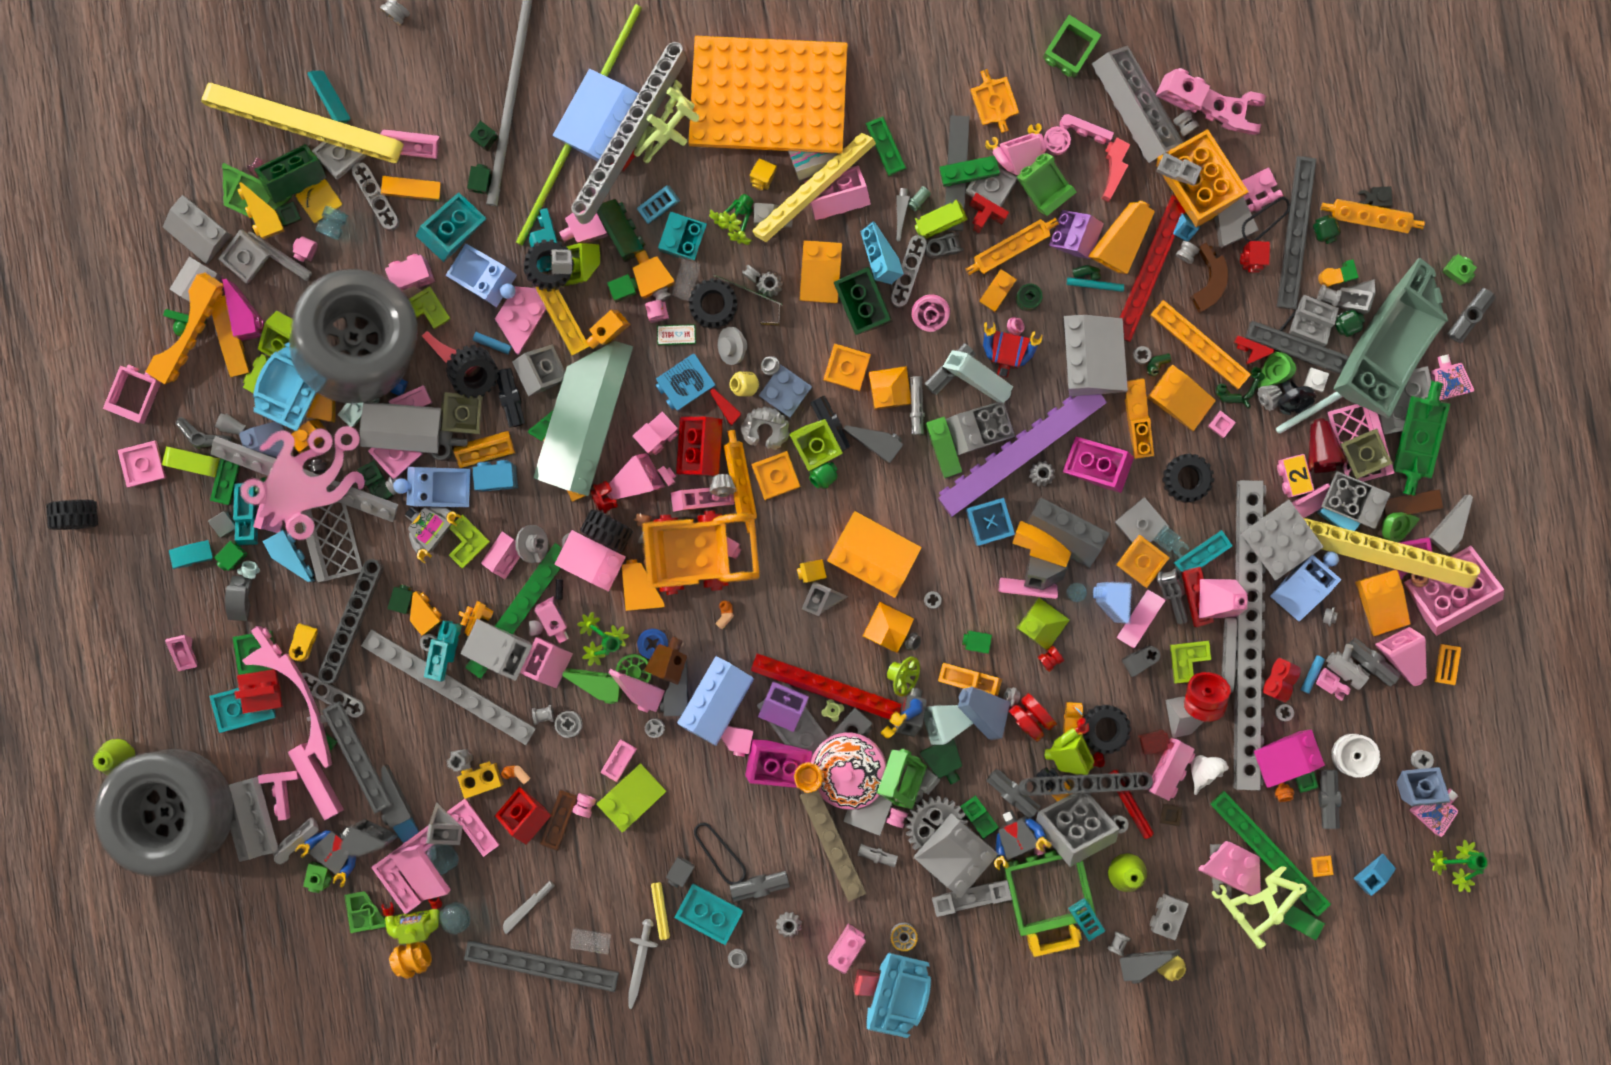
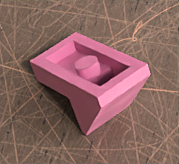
M183 635L165 640L178 671L197 667L198 662L191 648V637Z

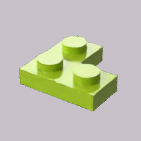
M430 286L409 299L416 318L425 314L434 329L451 320Z
M462 514L461 518L455 521L457 526L452 524L449 527L462 541L449 556L463 569L490 541Z
M1209 641L1170 645L1174 683L1189 682L1190 678L1194 676L1192 662L1211 660Z

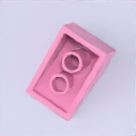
M571 530L555 565L609 591L625 556Z

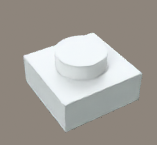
M1309 368L1304 386L1323 392L1329 373Z

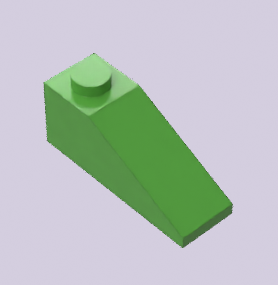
M945 417L927 422L925 426L943 477L947 478L961 473L962 469Z
M567 668L563 672V677L598 700H604L607 704H615L622 698V689L610 673Z

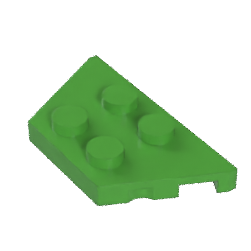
M225 163L222 164L223 204L225 207L249 217L245 207H248L245 199H241L238 189H240L239 183L241 182L275 211L276 208L281 207L292 198L291 195L282 202L274 203L259 179Z

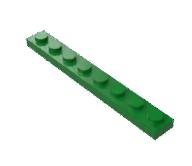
M554 543L495 627L511 634L516 632L561 568L556 566L555 562L562 550L561 546ZM470 660L465 667L480 679L489 669L473 660Z
M1222 791L1210 803L1217 813L1273 872L1279 867H1286L1287 869L1281 874L1280 878L1306 886V892L1301 894L1299 899L1316 917L1331 905L1225 791Z

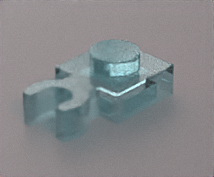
M1166 525L1153 539L1168 552L1173 549L1178 557L1183 556L1179 552L1181 547L1189 549L1185 542L1179 541L1181 537Z

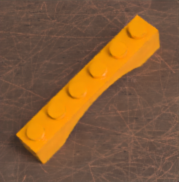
M205 272L196 275L188 290L190 314L183 334L171 348L153 356L145 371L163 384L174 382L180 374L178 371L186 363L189 350L195 346L198 333L200 334L205 328L204 322L206 318L214 311L213 305L215 301H218L223 294V291H221L223 284Z

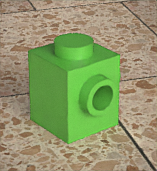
M1457 254L1452 257L1442 273L1457 284L1462 285L1466 282L1469 283L1474 278L1475 274L1473 272L1477 267L1473 265L1471 259Z
M309 863L303 887H307L310 892L320 893V891L330 886L332 875H329L330 870L321 863Z

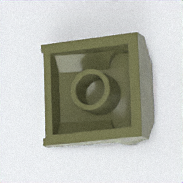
M444 392L441 403L440 431L480 434L483 396H478V398L470 396V398H466L458 393Z
M1377 428L1340 444L1356 479L1393 464Z

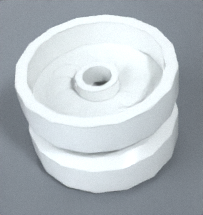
M1346 734L1340 737L1334 743L1331 751L1335 767L1341 773L1352 777H1365L1372 774L1380 761V751L1376 743L1370 738L1359 734Z

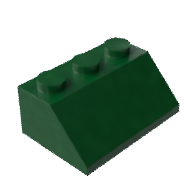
M306 144L254 169L274 203L282 202L287 197L300 193L311 185L319 184L327 178L319 159Z
M616 199L602 203L597 214L626 263L635 258L637 253L644 251L643 246H645L642 237L640 235L636 236L633 231L636 227L632 219L627 220L624 215L627 211L623 203H618Z
M864 268L833 282L855 335L893 322L871 268Z

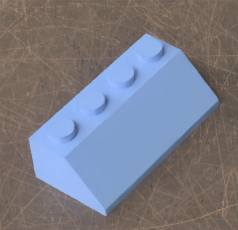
M1097 583V587L1093 588V598H1096V603L1113 622L1129 623L1131 584Z
M715 656L677 724L716 746L754 678Z

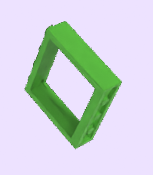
M1056 851L1044 853L1045 856L1038 858L1037 855L1028 856L1026 861L1018 862V860L1008 861L1009 867L1007 869L1003 866L1021 936L1077 923L1071 913L1028 924L1023 923L1011 871L1063 859ZM1082 860L1076 863L1083 896L1095 913ZM1085 910L1078 911V912H1076V914L1079 915L1080 913L1084 912ZM1090 913L1080 918L1081 922L1090 917Z

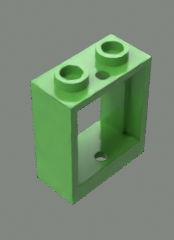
M1068 15L1043 58L1046 59L1045 62L1052 67L1057 66L1062 69L1061 72L1064 75L1075 78L1100 39L1101 34ZM1066 28L1090 42L1076 67L1052 52Z
M892 750L877 794L896 806L912 809L927 766L920 762L921 759L919 757L911 755V752L908 750ZM906 764L908 766L898 792L896 790Z

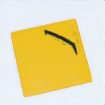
M326 179L296 194V198L314 223L342 205V202Z

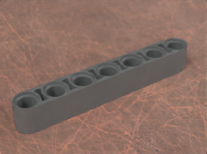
M369 559L361 569L319 671V679L325 684L334 683L340 677L383 573L384 566L379 560ZM371 563H376L378 566L375 573H371L369 570ZM365 580L370 583L368 591L362 589V583ZM358 598L363 601V606L360 609H357L354 604ZM350 616H353L356 621L352 627L347 624V619ZM342 634L348 637V642L345 645L340 642ZM334 652H338L340 654L341 658L339 662H335L333 660L332 656ZM327 670H331L333 672V678L331 680H328L325 677V672Z
M1147 772L1026 778L1019 783V790L1026 796L1145 790L1152 786L1153 778ZM1140 776L1144 778L1143 786L1139 784ZM1122 777L1126 779V785L1124 787L1120 784V779ZM1103 778H1105L1108 782L1106 788H1104L1101 783ZM1084 779H1087L1089 781V787L1087 789H1085L1083 786ZM1066 780H1068L1071 784L1069 790H1067L1064 787V782ZM1029 781L1033 784L1031 792L1026 787ZM1047 781H1050L1052 784L1050 791L1045 787Z

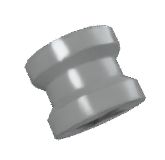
M1183 241L1181 244L1182 248L1177 251L1176 256L1184 262L1192 264L1195 254H1198L1200 249L1190 242Z
M658 718L650 719L645 725V732L651 738L660 737L664 733V722Z
M1417 750L1412 753L1410 761L1415 768L1426 769L1432 767L1434 759L1429 752Z

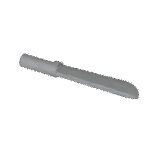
M549 881L537 894L534 893L530 899L505 920L503 924L505 934L509 933L555 886L553 882Z

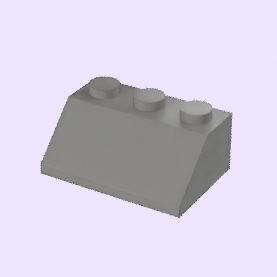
M184 195L171 207L163 225L165 230L206 264L212 260L232 236Z

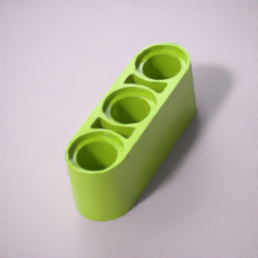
M166 446L162 465L216 477L220 459Z

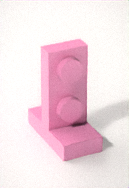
M298 771L258 776L259 784L274 782L272 794L273 797H276L274 812L275 816H278V820L290 818L286 780L301 778Z

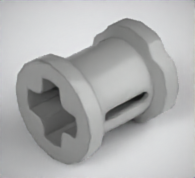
M1323 284L1319 290L1317 300H1323L1332 303L1333 306H1337L1342 291L1327 288Z
M552 705L541 709L532 708L535 725L544 721L554 722Z
M1117 814L1110 817L1115 824L1117 819L1123 821L1120 823L1119 833H1123L1128 829V821L1125 817Z
M1115 931L1112 944L1107 949L1123 956V950L1131 938Z

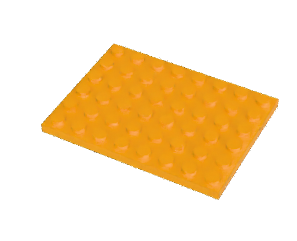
M695 36L691 102L695 104L692 110L699 115V120L694 122L690 119L689 146L842 153L847 43Z

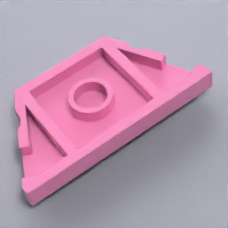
M515 286V295L506 300L495 320L514 351L520 354L547 309L535 288Z
M1225 841L1219 847V850L1210 856V860L1198 869L1249 896L1261 892L1260 857L1231 842Z

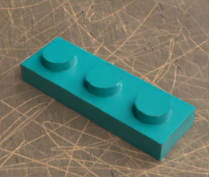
M1220 530L1173 563L1180 571L1203 567L1233 545L1224 532Z

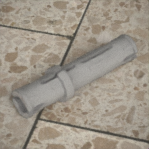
M913 376L910 377L911 434L922 435L924 434L923 417H925V413H923V377Z

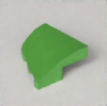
M365 891L344 895L350 933L386 927L385 919Z

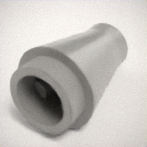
M221 413L215 427L219 431L239 435L240 432L244 431L246 425L241 424L227 413Z

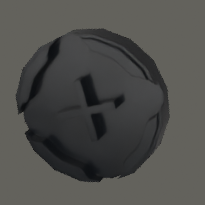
M1292 378L1282 383L1286 393L1279 399L1278 407L1283 414L1292 415L1291 412L1301 413L1314 404L1316 393L1312 387H1298Z

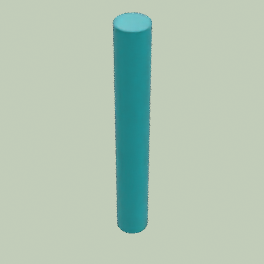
M1067 277L1066 285L1124 291V284Z

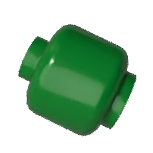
M825 462L810 470L809 480L816 488L826 489L837 480L838 475L836 471L838 469L834 463Z

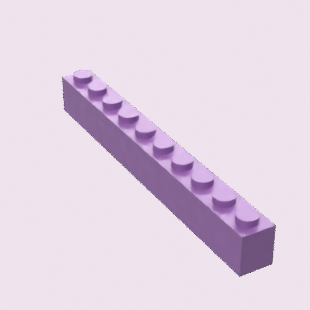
M1101 394L1076 396L1075 398L1070 396L1062 402L1064 406L1059 410L1055 407L1047 413L1049 417L1044 421L1040 418L1032 424L1033 429L1029 432L1024 430L1016 436L1018 440L1014 443L1009 441L1000 447L1003 450L997 455L994 452L985 459L987 463L982 466L977 464L970 470L972 474L966 478L962 475L954 481L956 485L950 489L947 486L939 492L941 495L938 498L939 502L950 517L954 516L1105 405L1107 402Z

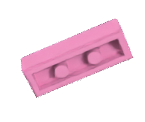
M382 130L380 135L396 139L404 144L400 155L437 159L439 136Z
M1000 578L998 591L1002 593L1052 599L1058 598L1056 584L1040 590L1024 586L1025 580Z
M1147 590L1129 617V623H1125L1116 638L1131 648H1135L1164 604L1165 599Z

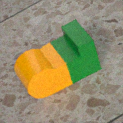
M1354 259L1342 263V268H1327L1322 271L1318 276L1319 283L1329 287L1357 279L1358 274Z

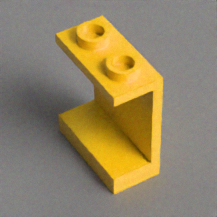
M1070 924L1068 925L1070 938L1039 945L1038 937L1035 933L1026 936L1030 952L1036 957L1079 947V941L1082 940L1080 931L1077 929V926Z

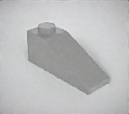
M1464 495L1429 535L1430 541L1444 554L1454 553L1460 546L1459 542L1463 538L1473 499L1471 495Z

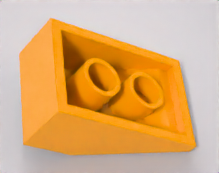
M804 240L800 301L838 304V292L833 282L840 279L842 243Z
M1171 365L1147 396L1150 401L1192 431L1196 429L1216 401L1195 381L1174 365Z
M1397 569L1355 581L1373 636L1410 625L1404 589Z

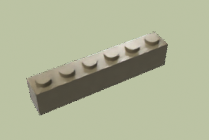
M819 790L811 793H800V798L848 902L866 894L865 888Z

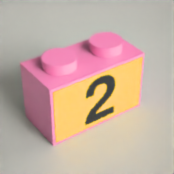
M1305 454L1278 461L1277 470L1284 481L1282 489L1288 498L1314 491Z

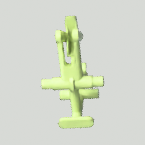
M676 79L673 87L667 90V94L671 98L664 107L663 115L660 119L652 114L648 116L647 121L653 124L654 127L647 126L636 145L637 148L634 151L636 157L640 156L646 149L643 159L645 163H649L654 154L670 138L682 146L687 143V139L674 129L684 115L694 122L699 120V115L692 110L695 104L683 96L680 90L682 84ZM678 101V104L676 105L678 111L668 122V124H666V119L668 118L670 113H673V107ZM654 141H658L657 145L653 148Z
M1279 867L1266 877L1265 882L1268 888L1256 895L1248 896L1244 894L1230 900L1226 895L1227 890L1224 885L1219 886L1222 889L1221 895H1217L1215 891L1211 892L1213 897L1220 898L1233 915V918L1238 921L1258 949L1266 945L1259 936L1274 924L1282 923L1285 913L1301 894L1306 892L1304 884L1280 878L1281 874L1287 869L1286 867ZM1277 885L1293 890L1279 908H1277L1272 896L1277 892ZM1264 901L1269 912V919L1256 929H1253L1244 918V914L1240 913L1236 906L1245 902L1247 904H1256Z

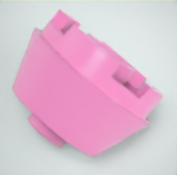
M925 295L919 298L912 308L914 323L920 329L927 332H934L942 328L950 316L948 303L938 295Z

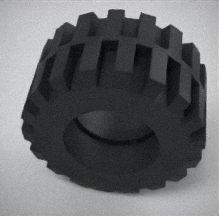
M546 239L541 240V243L536 242L533 247L529 248L524 261V273L527 275V280L532 282V286H537L542 291L543 289H547V291L552 289L558 290L560 286L566 284L571 274L545 275L537 268V261L543 256H552V250H568L566 246H562L561 242L555 243L552 239L550 241H546Z
M720 279L703 280L701 284H697L695 289L691 291V296L689 297L690 312L697 323L703 327H708V329H719L721 326H726L728 322L734 319V315L737 312V298L734 290L728 283H724ZM712 293L721 295L725 302L724 309L715 315L707 314L702 308V300L705 296Z
M466 345L463 346L462 350L459 348L455 350L457 353L455 355L452 353L450 355L451 360H447L446 363L448 366L446 367L447 377L455 391L466 398H470V396L478 398V395L482 397L485 395V392H490L492 390L491 387H495L497 384L495 380H498L499 375L497 373L499 371L489 352L484 350L483 347L478 346L477 348L475 345H471L470 348ZM480 366L477 374L471 377H464L465 372L469 368Z
M1184 454L1172 459L1166 465L1167 468L1163 472L1164 478H1162V481L1165 483L1164 488L1169 492L1168 495L1170 497L1173 496L1174 500L1187 503L1198 501L1208 494V491L1213 487L1211 484L1214 482V478H1212L1214 472L1210 469V463L1205 462V458H1200L1197 454ZM1184 467L1193 468L1198 475V483L1193 489L1187 490L1179 484L1178 474Z
M64 500L46 504L47 525L49 529H85L98 525L97 502L94 500Z
M595 509L590 510L580 529L582 534L617 552L624 551L633 534V530L630 527Z
M1097 705L1095 708L1087 711L1088 713L1083 717L1086 721L1084 725L1089 724V731L1083 733L1087 746L1103 754H1112L1115 751H1120V748L1127 745L1126 742L1131 737L1129 736L1131 732L1129 724L1131 723L1124 712L1111 705ZM1102 718H1110L1116 724L1115 735L1107 741L1099 739L1095 733V726Z

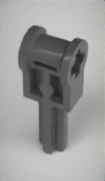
M1175 568L1170 572H1158V583L1162 589L1164 599L1171 600L1177 623L1184 624L1188 622L1181 597L1186 593L1181 571Z

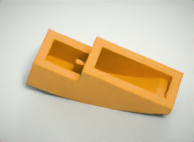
M1020 521L1015 532L1013 544L1030 549V556L1063 567L1067 566L1071 552L1063 544L1043 530Z
M946 663L942 664L938 679L939 682L960 688L975 687L997 697L1002 683L1001 678Z

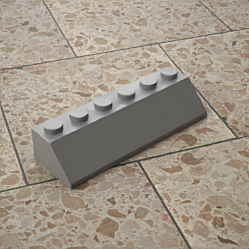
M1128 45L1107 52L1092 63L1096 75L1104 84L1106 92L1112 98L1115 108L1120 112L1125 125L1128 126L1134 141L1139 145L1148 163L1157 160L1162 154L1184 143L1158 97L1155 96L1154 90Z

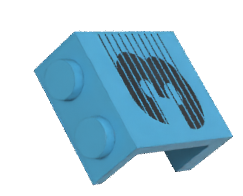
M694 353L656 378L658 382L656 387L661 394L666 393L669 398L666 402L672 410L676 408L678 412L681 411L682 407L706 391H711L716 387Z

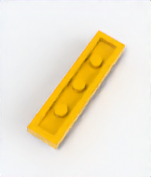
M535 287L571 356L589 347L559 289H552L551 291L543 289L542 291L539 290V287Z

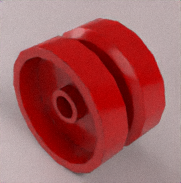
M1202 672L1195 674L1190 678L1187 685V692L1184 698L1185 710L1193 718L1200 721L1212 722L1219 720L1224 716L1231 692L1230 685L1224 678L1214 673Z
M1027 693L1021 699V703L1027 711L1025 712L1019 705H1014L1008 712L1016 720L1015 722L1019 727L1038 742L1044 737V732L1038 725L1041 724L1046 730L1050 731L1057 723L1034 697Z

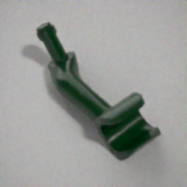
M1254 367L1251 370V376L1255 379L1250 390L1242 397L1241 403H1244L1247 409L1251 408L1248 400L1254 395L1259 381L1265 378V374L1260 372L1261 368Z

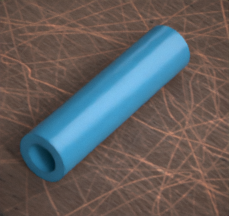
M478 332L474 334L473 341L509 355L512 349L511 345Z
M1316 655L1300 689L1307 694L1310 693L1323 666L1324 658Z

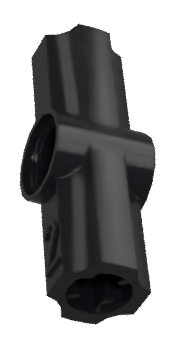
M511 368L498 370L497 374L499 377L497 383L500 391L498 393L502 408L505 409L509 428L522 426L526 422L521 407V396L515 385Z
M825 395L810 402L818 420L826 419L841 451L850 448L851 446L842 430L843 427L836 413H833Z

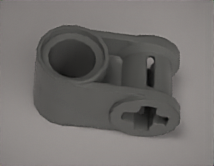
M959 232L930 240L925 248L926 255L931 259H936L963 252L964 250L961 248L958 239ZM937 245L939 252L932 253L930 246Z
M1148 645L1122 659V662L1130 676L1133 677L1157 663L1160 659V652L1157 648ZM1149 650L1155 652L1153 654V659L1149 657L1146 658V656H1148Z

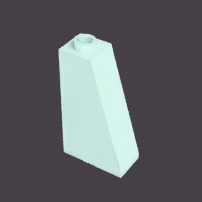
M954 350L951 351L943 365L945 369L997 402L1004 403L1009 399L1013 388L1011 384L971 355Z

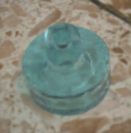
M1073 583L1067 588L1066 593L1071 601L1080 602L1086 597L1087 591L1082 584Z

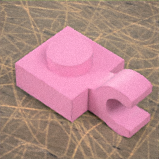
M1326 668L1320 672L1316 684L1330 694L1335 692V696L1339 700H1343L1345 694L1348 695L1350 692V688L1347 685L1339 682L1340 677Z

